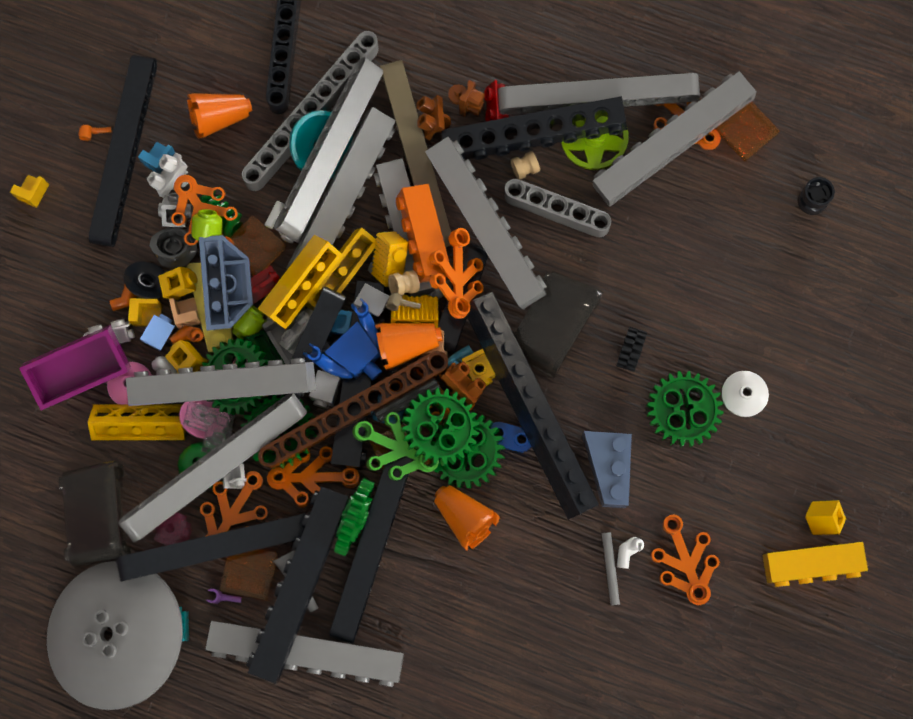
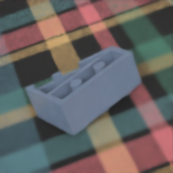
M584 431L582 438L602 507H628L632 434Z

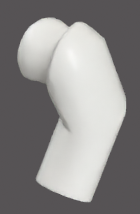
M164 356L156 357L152 361V368L155 371L170 369L171 373H178Z
M632 537L619 546L617 568L629 569L630 556L644 548L642 539Z

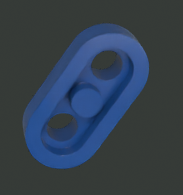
M503 422L493 423L491 429L497 427L503 432L502 437L504 439L499 442V445L520 453L526 452L531 448L523 428ZM524 436L526 442L521 444L517 441V438Z

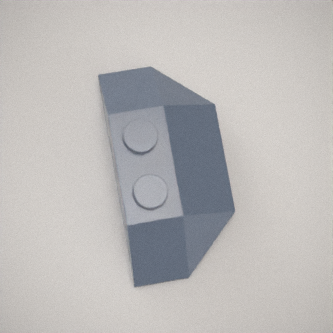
M223 235L207 238L199 237L206 330L231 329L253 305L249 258Z

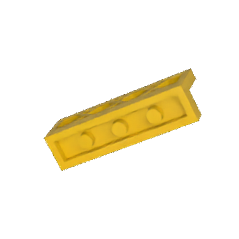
M93 404L87 422L91 440H185L186 430L182 426L179 416H168L171 413H179L183 404L128 406V404ZM98 413H109L106 416H97ZM124 413H132L129 416H121ZM147 413H156L152 416H144Z

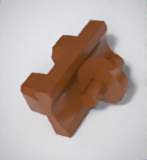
M469 80L467 89L459 84L449 89V100L453 104L459 105V115L466 117L468 112L476 116L480 115L484 107V102L482 101L485 94L475 90V82Z
M437 95L433 99L423 96L417 101V109L423 112L417 120V127L424 130V138L430 141L435 133H442V130L450 127L451 118L443 112V98Z
M464 361L458 364L451 363L441 376L446 382L445 385L450 389L449 396L458 392L457 397L459 399L465 397V402L468 405H474L483 393L486 383L481 378H476L472 381L467 376L470 372V367Z

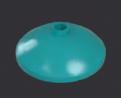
M314 111L302 116L291 131L289 141L290 152L293 161L301 171L314 148V143L317 142L331 114L329 111ZM353 135L351 136V138H350V140H349V142H348V144H347V146H346V148H345V150H344V152H343V154H342V156H341V158H340V160H339V162H338V164H337V166H336V168H335V170H334V172H333L331 178H333V176H334V174H335V172H336V170H337V168H338V166H339V164H340V162H341V160H342V158H343V156H344V154H345V152H346V150H347L349 144L351 143V141H352V139H353Z

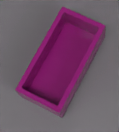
M111 325L29 360L23 363L19 369L40 410H43L125 374L131 366Z

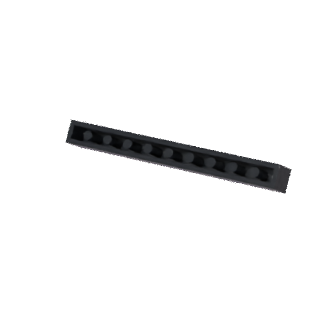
M493 292L472 300L467 318L567 519L569 520L598 506L599 503Z

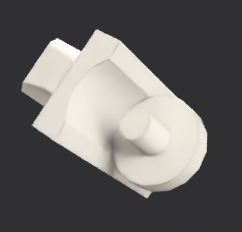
M176 152L173 156L164 154L159 160V165L164 170L161 174L153 171L147 178L149 185L156 189L162 198L168 195L172 189L174 190L175 180L179 176L188 173L186 171L188 166L182 161V156ZM188 182L182 183L181 187H186Z

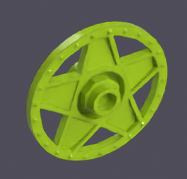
M601 116L596 121L604 123L608 118ZM582 120L575 122L576 127H581L585 124ZM628 129L623 131L624 139L608 133L602 134L596 139L581 138L573 143L561 142L566 156L579 167L589 170L605 169L612 166V162L616 158L624 155L629 139ZM570 151H585L587 163L577 159ZM604 151L619 152L611 160L601 163Z

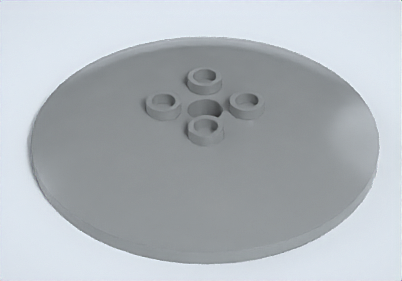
M116 561L97 564L80 573L66 586L57 599L47 629L48 658L53 673L60 685L70 696L82 704L102 710L128 708L149 698L168 679L180 653L183 628L178 602L170 587L158 574L120 582ZM110 627L113 631V636L107 641L104 637V632Z

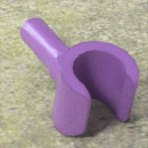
M218 589L208 590L216 593L215 600L206 599L207 602L218 604L221 601L238 603L242 601V597L222 594Z

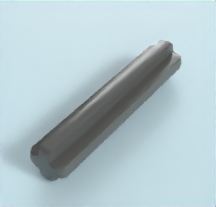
M432 378L378 408L374 412L379 422H383L388 413H399L408 408L412 400L418 402L416 398L418 394L425 397V392L428 389L433 394L436 388H440L438 382Z

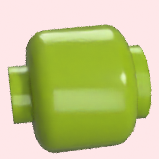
M199 210L192 217V237L199 241V237L207 238L222 235L221 216L217 215V212L214 210Z
M252 305L233 326V334L240 339H244L247 335L250 336L258 333L262 329V324L265 323L264 314Z

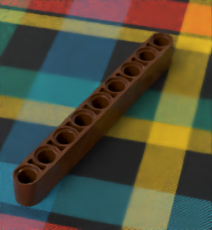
M434 351L265 445L258 453L260 463L267 468H275L370 415L394 399L441 375L448 366L446 354L441 351ZM439 357L444 361V366L436 369L432 367L431 360ZM413 369H420L424 376L420 380H413L410 377V372ZM392 381H400L403 385L402 390L399 392L391 391L389 385ZM372 392H378L382 395L379 403L373 404L368 400ZM351 404L360 405L361 411L358 415L352 416L348 413V407ZM332 415L340 418L339 425L334 428L327 425V419ZM308 428H318V437L308 439L306 437ZM288 439L297 440L298 446L294 451L286 450L285 443ZM270 450L275 451V461L266 463L264 460L265 453Z

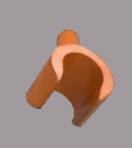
M82 125L79 129V138L83 141H90L92 134L112 132L111 127L93 128L89 125Z

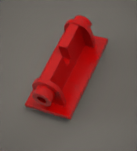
M494 80L487 86L484 92L487 106L486 122L509 117V115L499 113L498 89L505 87V85L497 84V80Z
M271 265L251 278L253 304L267 296L280 280V277Z

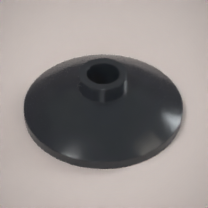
M135 262L126 268L123 279L128 290L134 295L144 299H157L163 296L158 276L166 272L158 265L150 262Z

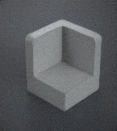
M365 283L354 305L356 308H360L362 306L360 299H363L368 304V311L379 317L390 296Z

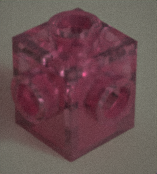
M176 512L155 528L157 532L153 540L165 545L188 541L192 533V529H190L191 523L185 521L187 516Z

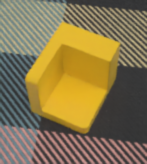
M28 175L23 185L19 187L14 184L10 193L17 200L37 208L49 184L40 176L35 178Z
M130 298L128 321L133 326L147 327L153 315L159 317L162 314V304L158 299Z
M839 500L813 501L805 516L813 535L840 534L846 520Z

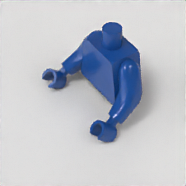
M360 299L362 302L360 308H356L353 303L351 304V308L358 314L360 324L356 322L324 352L325 355L320 352L318 347L310 343L308 345L312 347L311 354L303 351V356L312 360L325 372L343 379L354 377L357 379L365 373L374 381L383 372L375 364L380 358L376 334L378 329L368 311V304L363 299Z

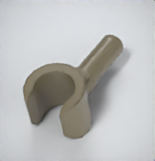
M392 293L386 304V307L391 311H397L400 305L417 309L421 307V303L407 301L398 293Z

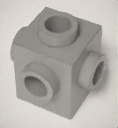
M177 193L165 195L162 203L158 205V215L162 217V226L186 227L188 218L192 217V204L187 202L184 213L186 215L185 224L177 226L172 223L171 217L176 212L179 195ZM180 214L175 216L177 223L183 221V217Z

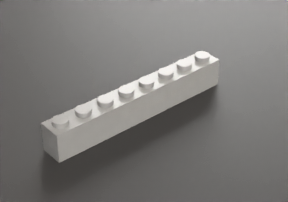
M740 71L735 75L729 74L721 81L722 84L716 89L712 87L706 91L703 99L698 102H691L685 108L684 113L680 116L676 114L667 121L668 125L661 130L660 128L655 129L648 136L649 139L643 143L641 141L636 143L630 149L631 152L625 157L623 155L619 156L612 162L613 166L607 170L602 169L595 174L593 187L609 207L755 99L756 90Z
M374 107L366 111L286 269L290 267L314 234L328 241L332 246L336 237L338 239L341 237L345 230L343 223L346 218L349 219L355 210L353 204L356 198L360 199L365 190L363 184L366 178L369 180L375 171L373 164L376 159L379 160L385 151L383 145L386 140L389 141L395 131L393 125L396 120Z
M446 137L426 150L425 153L518 306L525 309L547 295L544 291V288L547 286L540 275H534L531 269L535 266L528 255L523 257L520 249L523 247L517 237H511L507 231L511 227L504 216L499 218L496 213L499 209L492 197L488 199L484 192L487 188L480 178L476 180L473 172L476 170L469 159L465 161L461 156V153L464 151L458 141L453 142L449 137Z
M305 358L290 359L291 364H282V360L268 361L267 366H260L259 362L245 363L243 368H237L236 363L222 365L223 369L215 370V365L201 366L200 371L193 372L192 367L178 368V373H171L170 369L156 370V375H149V371L134 372V377L126 378L128 406L311 392L316 390L314 363L305 362Z
M211 621L205 650L212 651L211 656L226 658V654L236 655L235 660L247 662L251 652L255 653L259 645L256 643V638L260 629ZM297 635L284 669L297 671L298 666L307 667L308 673L321 675L322 670L331 671V677L345 679L346 674L354 675L355 681L369 683L370 678L378 679L379 685L393 687L394 682L399 683L404 653Z

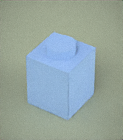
M160 314L159 317L153 315L140 341L161 351L175 327L171 324L173 320L163 314Z

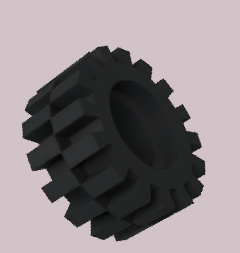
M629 326L618 358L617 367L632 372L635 371L647 336L646 331Z

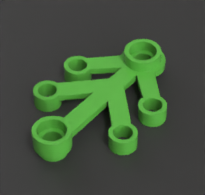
M390 412L384 418L385 424L391 427L396 441L375 432L373 426L367 421H361L353 427V436L358 441L370 440L392 450L379 457H370L367 460V468L369 470L377 471L383 465L404 456L414 460L402 467H391L388 471V476L391 480H400L404 475L418 469L422 472H431L439 464L438 460L433 466L431 458H429L430 462L426 465L423 463L424 455L420 454L415 457L414 455L417 450H408L409 444L407 441H403L405 435L401 431L400 416L396 412ZM390 415L396 419L394 424L389 421ZM360 427L365 429L364 436L358 433ZM373 459L378 461L377 468L371 465ZM394 469H398L400 472L398 478L393 475Z

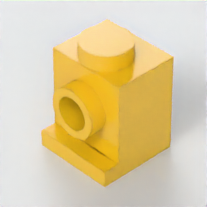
M177 267L158 276L163 298L179 300L182 296L196 291L197 275L190 268Z
M183 340L174 343L165 356L177 372L178 368L192 367L193 372L200 371V367L203 366L202 362L208 363L207 359L203 358L190 342Z
M483 349L462 358V361L470 367L468 377L472 381L476 378H481L486 383V386L493 382L492 379L495 378V373ZM481 365L483 366L484 370L483 372L478 373L476 372L475 367Z

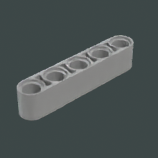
M511 179L505 185L504 197L506 202L512 206L594 237H604L610 229L611 217L604 211L519 179ZM511 189H518L521 193L513 196L509 191ZM532 197H539L542 202L534 204L530 199ZM553 205H560L563 210L555 212L551 207ZM581 213L584 219L577 220L573 217V214ZM602 221L606 227L598 228L594 222Z

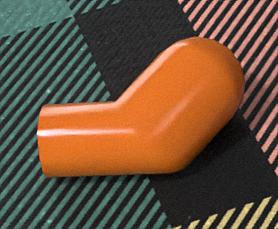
M124 285L121 297L110 300L112 310L116 311L128 307L130 298H137V296Z
M184 326L168 338L172 344L179 340L199 342L203 339L204 335L200 328Z

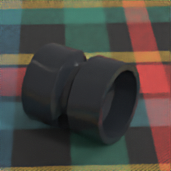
M815 177L809 180L798 196L800 209L809 215H818L823 212L834 198L835 190L833 184L823 177Z

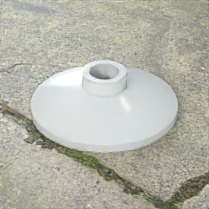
M739 371L730 375L724 382L721 392L726 408L731 413L740 417H751L761 412L766 406L769 397L768 388L764 380L759 375L750 371ZM743 389H749L751 392L750 396H745Z

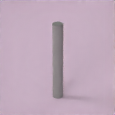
M611 532L602 533L610 605H620Z

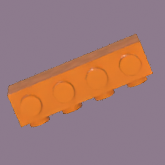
M429 184L404 187L396 197V206L402 213L401 225L403 231L407 232L408 252L413 255L414 259L413 270L417 273L420 283L429 282L430 277L438 273L443 274L447 278L440 266L432 265L429 259L432 252L441 250L449 262Z

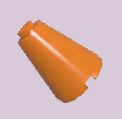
M187 94L189 98L187 105L190 120L198 128V130H194L197 139L207 137L249 117V112H252L250 99H246L244 95Z
M434 323L376 324V328L381 329V332L376 333L382 360L386 359L388 361V364L384 365L386 370H391L439 347V342L443 341L441 328H436Z
M451 485L447 487L442 486L435 493L436 498L434 502L466 551H468V546L473 549L484 541L491 533L489 527L492 524L495 526L498 524L500 517L495 511Z

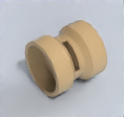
M533 151L525 153L522 159L519 157L510 159L514 174L519 180L525 178L527 174L540 172L539 163Z
M414 270L406 271L402 275L399 273L391 274L388 278L391 294L398 293L403 296L405 293H418L420 289L419 277Z

